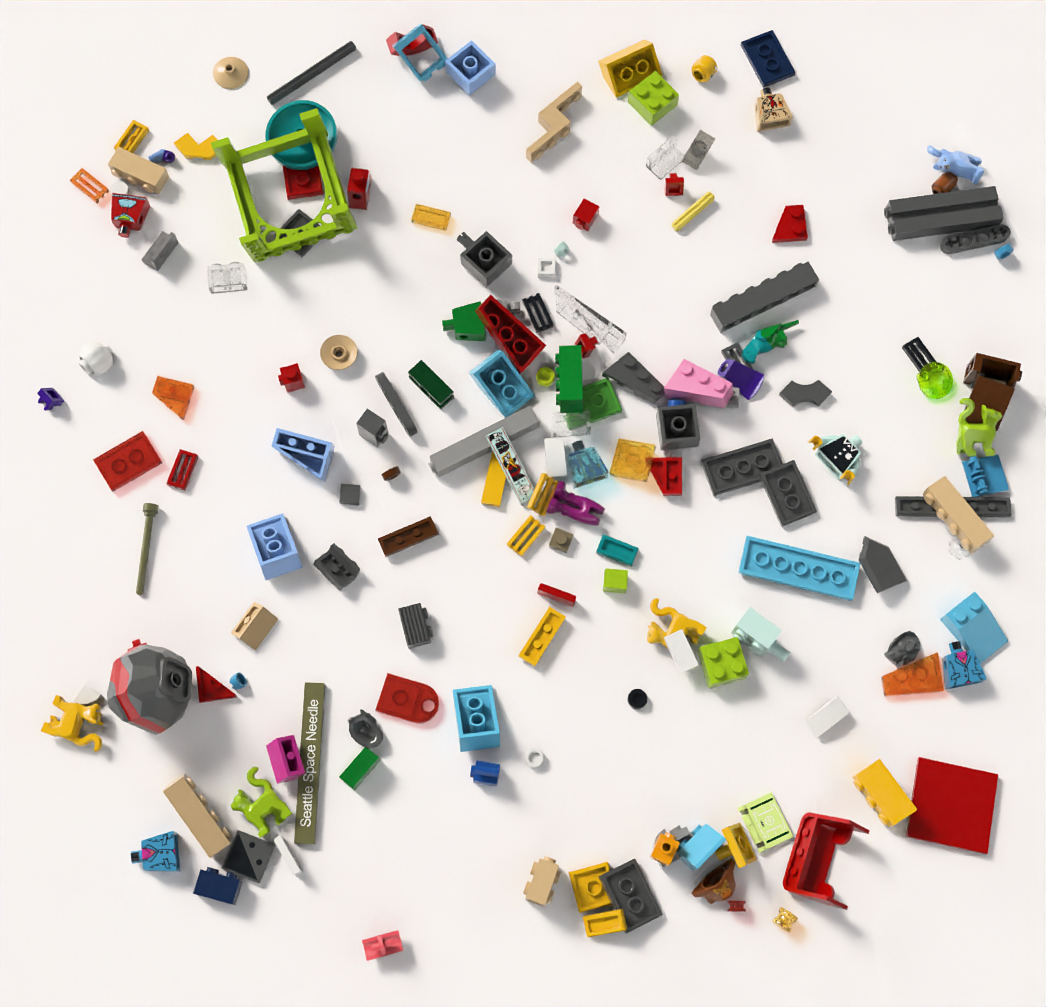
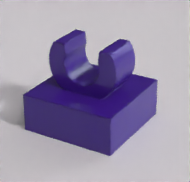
M53 387L41 388L37 392L40 396L38 403H46L45 411L52 410L54 406H61L65 401Z

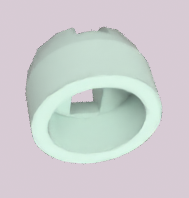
M563 241L553 252L559 257H566L570 250Z

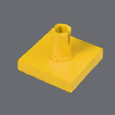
M741 823L722 829L728 844L719 847L715 851L719 860L733 855L739 868L757 861V857Z

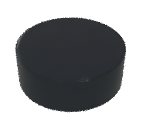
M641 689L632 690L627 697L629 706L633 709L643 708L647 703V694Z

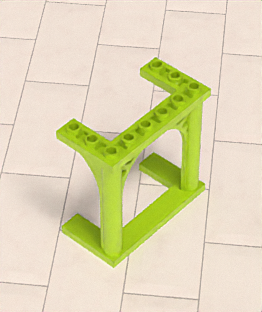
M317 108L300 113L305 129L237 151L229 137L211 142L213 151L225 169H227L246 236L240 237L239 240L253 262H262L271 256H281L286 251H296L301 249V246L307 244L315 245L320 240L333 239L336 235L342 233L349 234L358 228L349 209L327 139L329 136L327 128ZM311 142L325 186L324 204L318 215L302 227L280 229L271 226L259 216L255 208L242 164ZM325 214L331 215L333 222L325 223L322 220V216ZM317 223H320L322 225L314 228V225ZM260 227H266V230L263 232ZM270 232H275V240L267 243V235ZM281 235H287V237H283L282 239H280Z

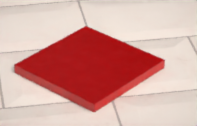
M918 757L911 802L917 810L909 815L906 837L985 855L988 854L998 774Z

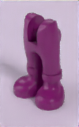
M560 480L546 512L549 514L561 512V515L568 516L576 521L598 526L600 519L588 514V512L592 511L602 515L605 508L589 498L567 492L566 483ZM559 500L566 501V503L575 505L580 509H576L567 504H563Z

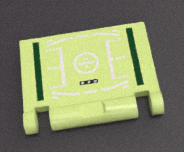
M772 792L738 808L739 812L745 809L748 811V814L743 815L742 819L754 843L763 842L764 846L757 849L759 853L793 837Z

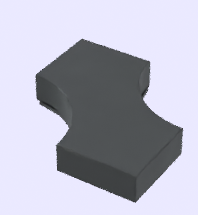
M791 380L779 393V396L792 407L802 402H811L820 406L833 391L820 380L808 385L798 384Z

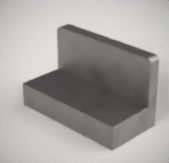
M162 231L141 259L142 262L158 271L179 243L176 235L173 232L167 234Z

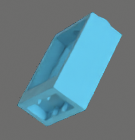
M421 23L392 45L420 82L430 79L433 76L431 73L436 69L438 71L441 70L448 59ZM423 34L440 58L419 74L402 49L419 35Z

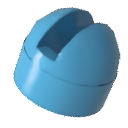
M238 672L230 678L229 684L233 685L232 689L239 690L247 685V680L242 673Z

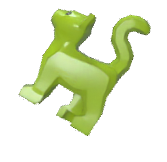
M962 398L959 403L966 405L967 409L959 414L956 453H966L968 457L976 456V450L973 448L974 443H982L985 455L995 456V449L992 447V443L996 436L995 426L1002 418L1001 412L982 405L981 415L983 423H969L966 421V418L973 413L975 405L971 399Z
M255 766L248 770L247 781L254 787H263L264 793L254 803H251L249 796L239 789L230 806L233 811L243 812L247 820L259 829L258 836L263 838L270 833L269 826L265 821L268 815L272 813L276 817V824L280 825L293 813L287 804L278 798V795L267 779L255 778V774L259 770Z

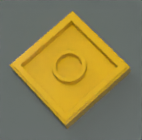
M608 862L568 872L579 913L611 905L598 877L610 871Z

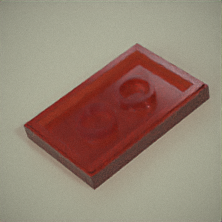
M144 431L139 432L93 459L112 492L163 463Z

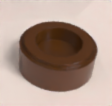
M396 466L385 471L381 476L384 481H389L398 477L401 471Z

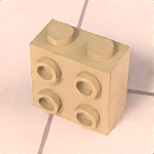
M545 856L544 859L540 858L538 862L534 861L530 875H533L532 881H527L523 894L526 895L525 900L545 907L546 903H551L554 894L551 887L553 883H558L561 871L558 870L559 865L555 864V859Z

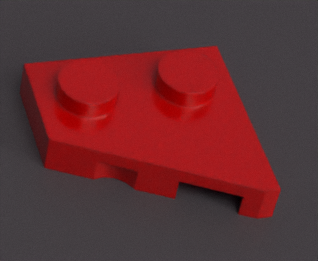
M804 205L785 206L772 238V243L807 241L808 234Z
M682 457L645 458L646 464L663 496H682Z

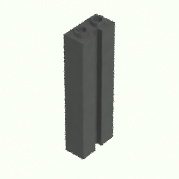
M996 186L889 200L884 208V216L888 219L889 223L888 233L892 236L893 241L977 230L999 225L1004 219L1001 205H998L999 198Z

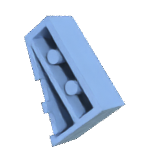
M276 428L271 446L325 482L335 445L332 442Z

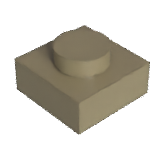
M555 528L549 547L567 553L574 534Z

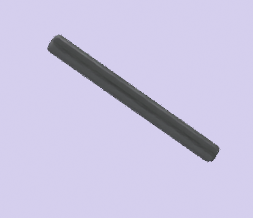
M352 41L347 42L267 95V101L274 105L356 50L355 44Z

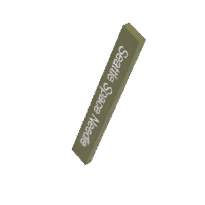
M305 682L300 757L305 773L298 778L294 844L315 845L325 683Z

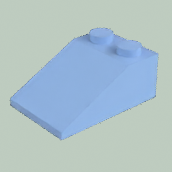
M283 513L246 526L265 581L302 568Z

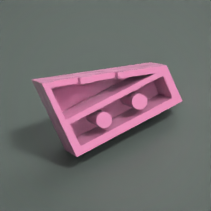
M683 359L664 387L667 399L676 398L686 402L694 401L702 405L724 408L734 394L731 382Z

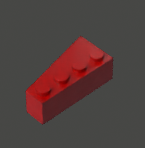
M491 294L475 310L490 335L519 374L523 373L545 348L546 344Z

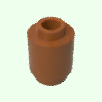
M951 172L943 173L931 185L932 193L950 192L957 185L958 177Z

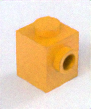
M667 832L665 835L660 834L649 858L667 867L670 866L680 842L676 841L677 837Z

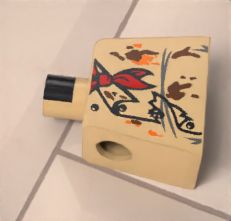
M769 87L763 88L760 91L761 97H758L755 103L757 132L790 126L793 116L783 95L780 93L772 94Z

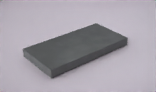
M773 438L701 460L713 496L761 482L760 473L782 465Z

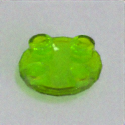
M940 362L926 364L916 375L919 388L928 399L943 398L952 389V373L946 365Z

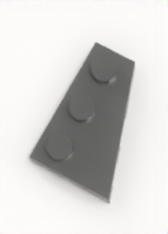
M630 352L626 353L602 373L603 377L607 379L609 377L617 381L616 384L630 388L636 395L653 404L665 395V386Z

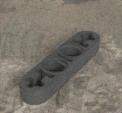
M999 224L949 235L942 240L940 249L945 254H954L1000 244L1009 238L1011 231L1007 225ZM1000 231L1001 233H1005V235L1002 237L1001 234L997 233ZM986 234L989 240L982 241L979 235ZM962 238H969L971 240V244H964L962 242ZM949 242L950 245H954L952 246V248H950L949 245L946 246V243Z
M381 372L375 375L380 389L407 435L411 437L417 434L418 431L385 373Z

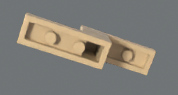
M578 81L538 113V123L547 133L526 149V159L530 163L535 159H539L544 151L548 148H553L560 138H565L569 134L571 121L563 112L568 109L571 103L577 102L582 96V85Z

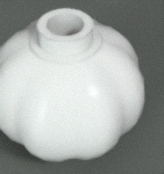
M96 341L88 342L82 346L79 352V359L81 361L78 364L87 374L92 372L93 375H103L113 365L111 355L113 350L107 343L103 345Z

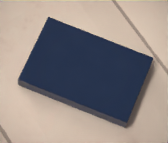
M773 30L741 42L740 46L763 88L795 76L796 72Z

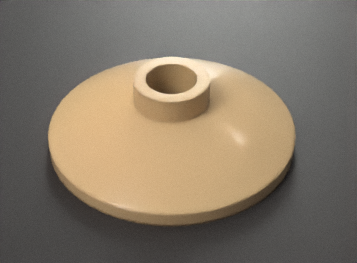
M226 57L218 61L214 66L213 77L219 86L225 89H235L246 82L248 67L243 60L237 57Z
M333 335L327 338L320 348L322 362L333 370L347 369L357 358L358 352L355 342L345 335ZM337 353L343 354L341 357L336 356Z

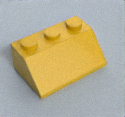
M642 40L598 61L603 78L616 98L628 93L654 71L663 76L654 45L647 40Z
M880 759L871 763L852 777L855 780L853 781L855 787L860 792L863 791L867 797L865 799L871 808H875L879 813L878 818L882 824L888 827L894 826L917 810Z

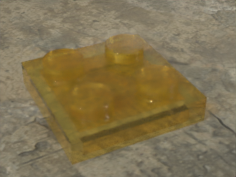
M619 438L609 472L610 476L647 482L656 446L654 444Z

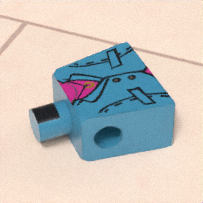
M960 641L949 643L951 654L942 658L945 690L978 684L987 680L973 650L963 652Z
M175 831L142 840V850L131 851L132 864L143 862V869L146 871L181 872L178 834Z

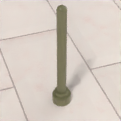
M143 503L142 512H144L146 517L136 586L137 595L144 593L153 517H156L159 505L154 503Z

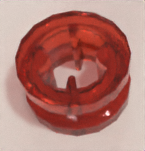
M727 901V904L730 905L729 909H727L728 912H746L744 908L746 901Z

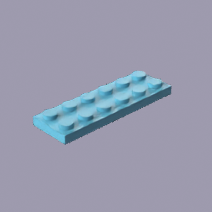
M747 535L738 574L852 601L860 563Z

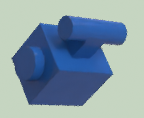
M476 761V765L471 766L470 772L473 783L497 787L500 764Z

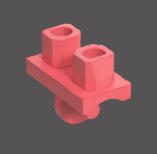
M399 930L362 940L367 961L404 951Z

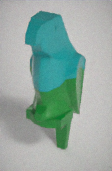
M799 320L782 325L780 323L757 331L752 340L743 349L741 356L747 363L752 364L755 363L757 355L767 353L775 347L784 348L787 345V336L784 330L798 325Z

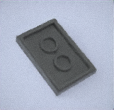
M795 460L759 474L781 527L817 512Z
M635 858L598 876L614 910L623 909L628 928L625 933H629L663 915Z

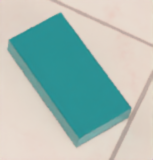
M603 534L596 553L632 567L639 548Z

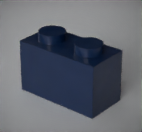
M207 867L206 871L200 869L193 894L236 905L243 881L238 880L239 875L227 872L226 876L218 874L219 870Z

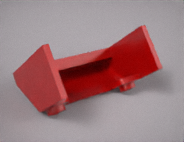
M811 812L806 813L800 821L783 878L784 889L821 904L847 910V905L833 899L835 895L832 885L825 883L836 844H847L851 839L853 831L869 834L870 830L848 819Z

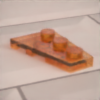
M938 652L883 675L881 682L884 697L943 692L944 687Z

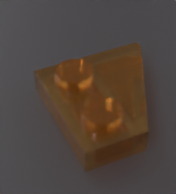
M157 376L152 394L177 414L180 419L184 420L195 386L190 383Z

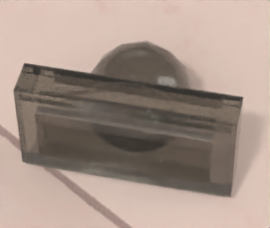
M700 129L681 162L697 170L716 138Z

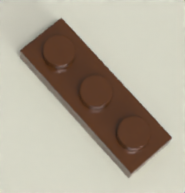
M431 516L377 539L386 558L439 534Z

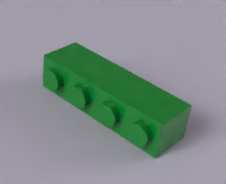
M581 345L559 346V353H555V364L559 365V367H555L556 378H559V380H556V392H560V394H556V406L560 405V413H583Z

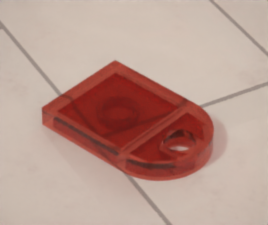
M387 673L375 711L408 722L423 724L432 720L437 714L439 699L435 690L429 685ZM427 701L434 703V709L430 712L423 709V705Z

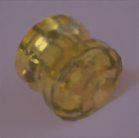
M780 907L778 916L774 917L772 922L790 933L792 930L791 926L798 920V917L785 908Z

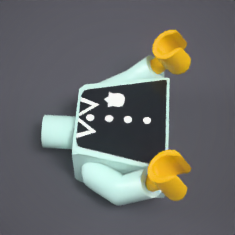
M844 434L840 436H813L808 443L814 444L813 450L817 449L814 455L838 480L845 478L848 481L847 485H849L859 470L861 461L858 457L861 452L857 448L863 443L858 435H854L851 439H848Z

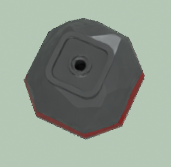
M147 644L134 647L113 662L107 690L108 707L123 722L154 735L160 734L183 717L191 698L192 671L182 656L169 649Z

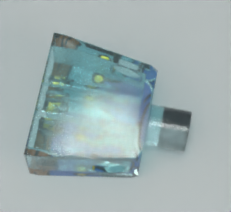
M582 440L574 442L572 444L574 453L568 455L573 489L608 478L609 472L595 447L585 449Z

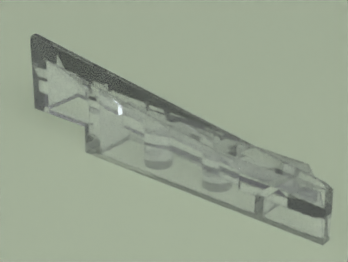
M555 285L556 313L583 334L586 333L589 338L596 337L599 342L598 345L603 343L614 354L625 342L626 331L560 286Z

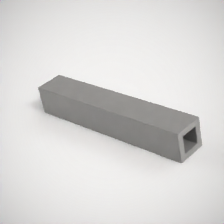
M530 405L430 455L429 468L433 474L436 473L438 477H441L491 452L492 448L485 437L486 435L503 427L511 442L539 428V419Z

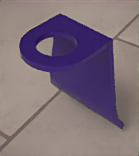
M731 359L725 360L718 369V375L731 382L734 388H739L740 394L747 400L756 395L764 381V374ZM728 364L726 370L722 372L723 367Z

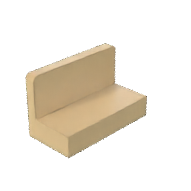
M253 602L231 634L256 650L278 621V618L264 606Z

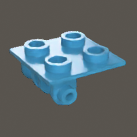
M999 454L982 458L973 456L970 460L962 461L972 497L1009 490Z

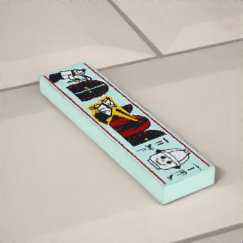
M501 427L486 435L485 437L518 502L521 504L531 499L535 489L504 428Z

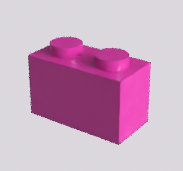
M294 735L276 738L266 745L277 784L294 781L305 773Z

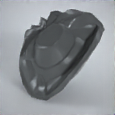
M912 631L900 634L891 642L884 656L896 662V667L907 665L914 661L920 651V641L917 635Z
M360 709L361 714L352 716L347 720L349 723V733L355 742L369 749L377 747L383 740V733L376 723L377 720L370 713Z

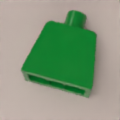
M481 301L452 309L453 319L442 320L443 331L454 330L456 340L485 341L484 324L475 312L481 305Z

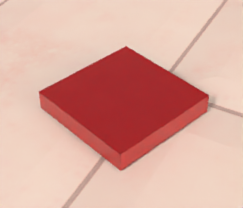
M283 166L288 200L324 195L319 166L307 170H294Z

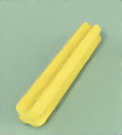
M707 192L672 222V228L675 231L681 230L712 203L715 196L711 192Z

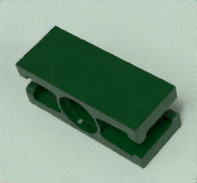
M422 360L408 371L409 379L440 410L454 399V391Z

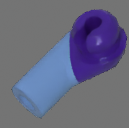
M161 149L148 156V158L153 163L158 161L172 163L175 161V154Z

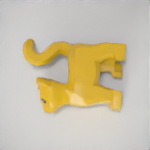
M653 599L650 604L652 613L661 617L669 614L672 617V621L666 632L652 621L651 625L648 626L647 642L650 644L661 643L668 649L664 637L682 629L685 636L691 638V642L696 644L700 638L699 635L702 636L707 627L698 621L689 619L675 608L664 607L659 609V599Z
M56 695L52 704L62 710L64 714L61 721H58V717L51 715L50 723L44 722L41 732L54 737H62L78 746H85L93 741L95 743L94 751L98 752L102 747V739L99 735L88 734L80 738L79 734L84 719L90 724L103 726L104 723L101 722V706L94 704L86 707L79 703H68L62 696Z

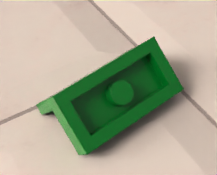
M364 747L339 778L355 791L381 759L371 750Z

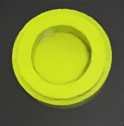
M549 367L540 368L536 373L537 383L543 387L553 384L555 380L554 371Z

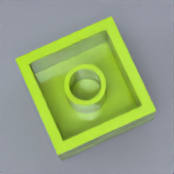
M654 71L632 88L628 95V103L650 126L678 105L679 94L657 71Z
M738 637L699 647L697 652L708 689L743 680L749 676Z

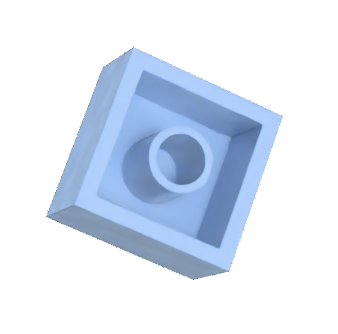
M472 40L445 61L446 73L469 96L496 75V64Z

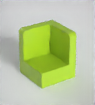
M606 568L604 570L602 591L625 594L628 570Z

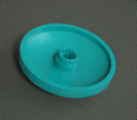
M297 100L287 103L275 111L268 121L265 140L269 141L305 129L300 113L316 108L329 134L327 139L331 152L335 149L338 131L333 116L324 106L309 100ZM311 142L272 155L278 163L289 169L307 170L318 166Z

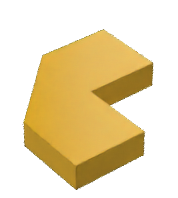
M186 133L174 142V146L185 158L211 160L217 156L212 149L211 142L218 139L211 135L198 145L190 134Z

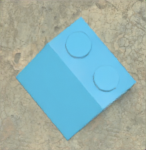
M699 824L691 832L693 837L689 841L684 839L678 846L680 859L692 871L697 870L726 841L721 834L708 824H705L703 827Z

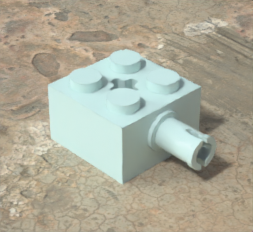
M749 607L731 632L734 635L733 638L738 637L739 642L749 646V650L757 656L761 655L763 657L766 652H771L784 662L791 653L777 643L776 638L782 630L751 607Z

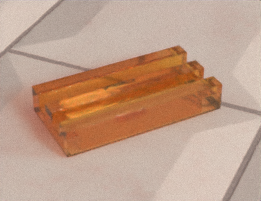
M83 168L70 179V182L96 204L100 202V198L103 199L105 197V193L108 194L110 192L106 186ZM83 174L85 177H87L90 181H92L102 190L98 191L95 187H93L90 183L83 179L81 175ZM78 179L80 182H82L85 186H87L90 190H92V191H93L95 194H97V195H96V196L93 195L90 191H88L85 187H83V186H82L80 183H78L76 180Z

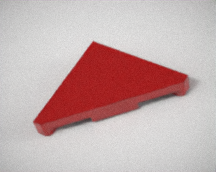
M196 666L199 703L237 698L235 693L201 667Z

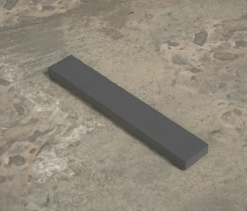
M896 496L894 498L895 516L938 517L935 509L926 503L924 496ZM963 497L979 517L1012 516L1010 497Z

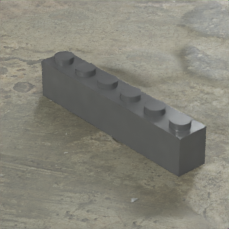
M809 261L804 264L798 263L789 271H781L775 278H767L756 287L750 286L739 295L738 293L734 294L725 302H717L712 306L710 316L719 332L722 333L815 288L819 282V277Z

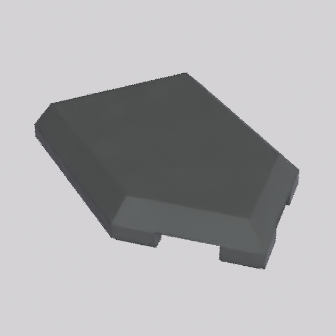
M864 536L862 551L859 554L858 560L876 593L878 594L906 582L907 578L889 546Z

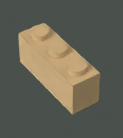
M120 147L117 148L108 163L113 176L117 178L122 177L134 186H142L149 193L155 192L159 194L169 179L166 168Z

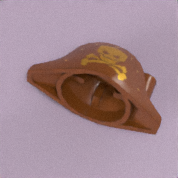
M731 858L713 869L701 880L691 894L694 897H704L709 904H713L715 901H725L730 898L736 888L733 875L735 861Z

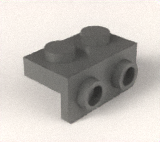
M335 543L330 545L329 550L313 563L339 591L353 582L360 571L357 563L351 560L344 553L343 549Z

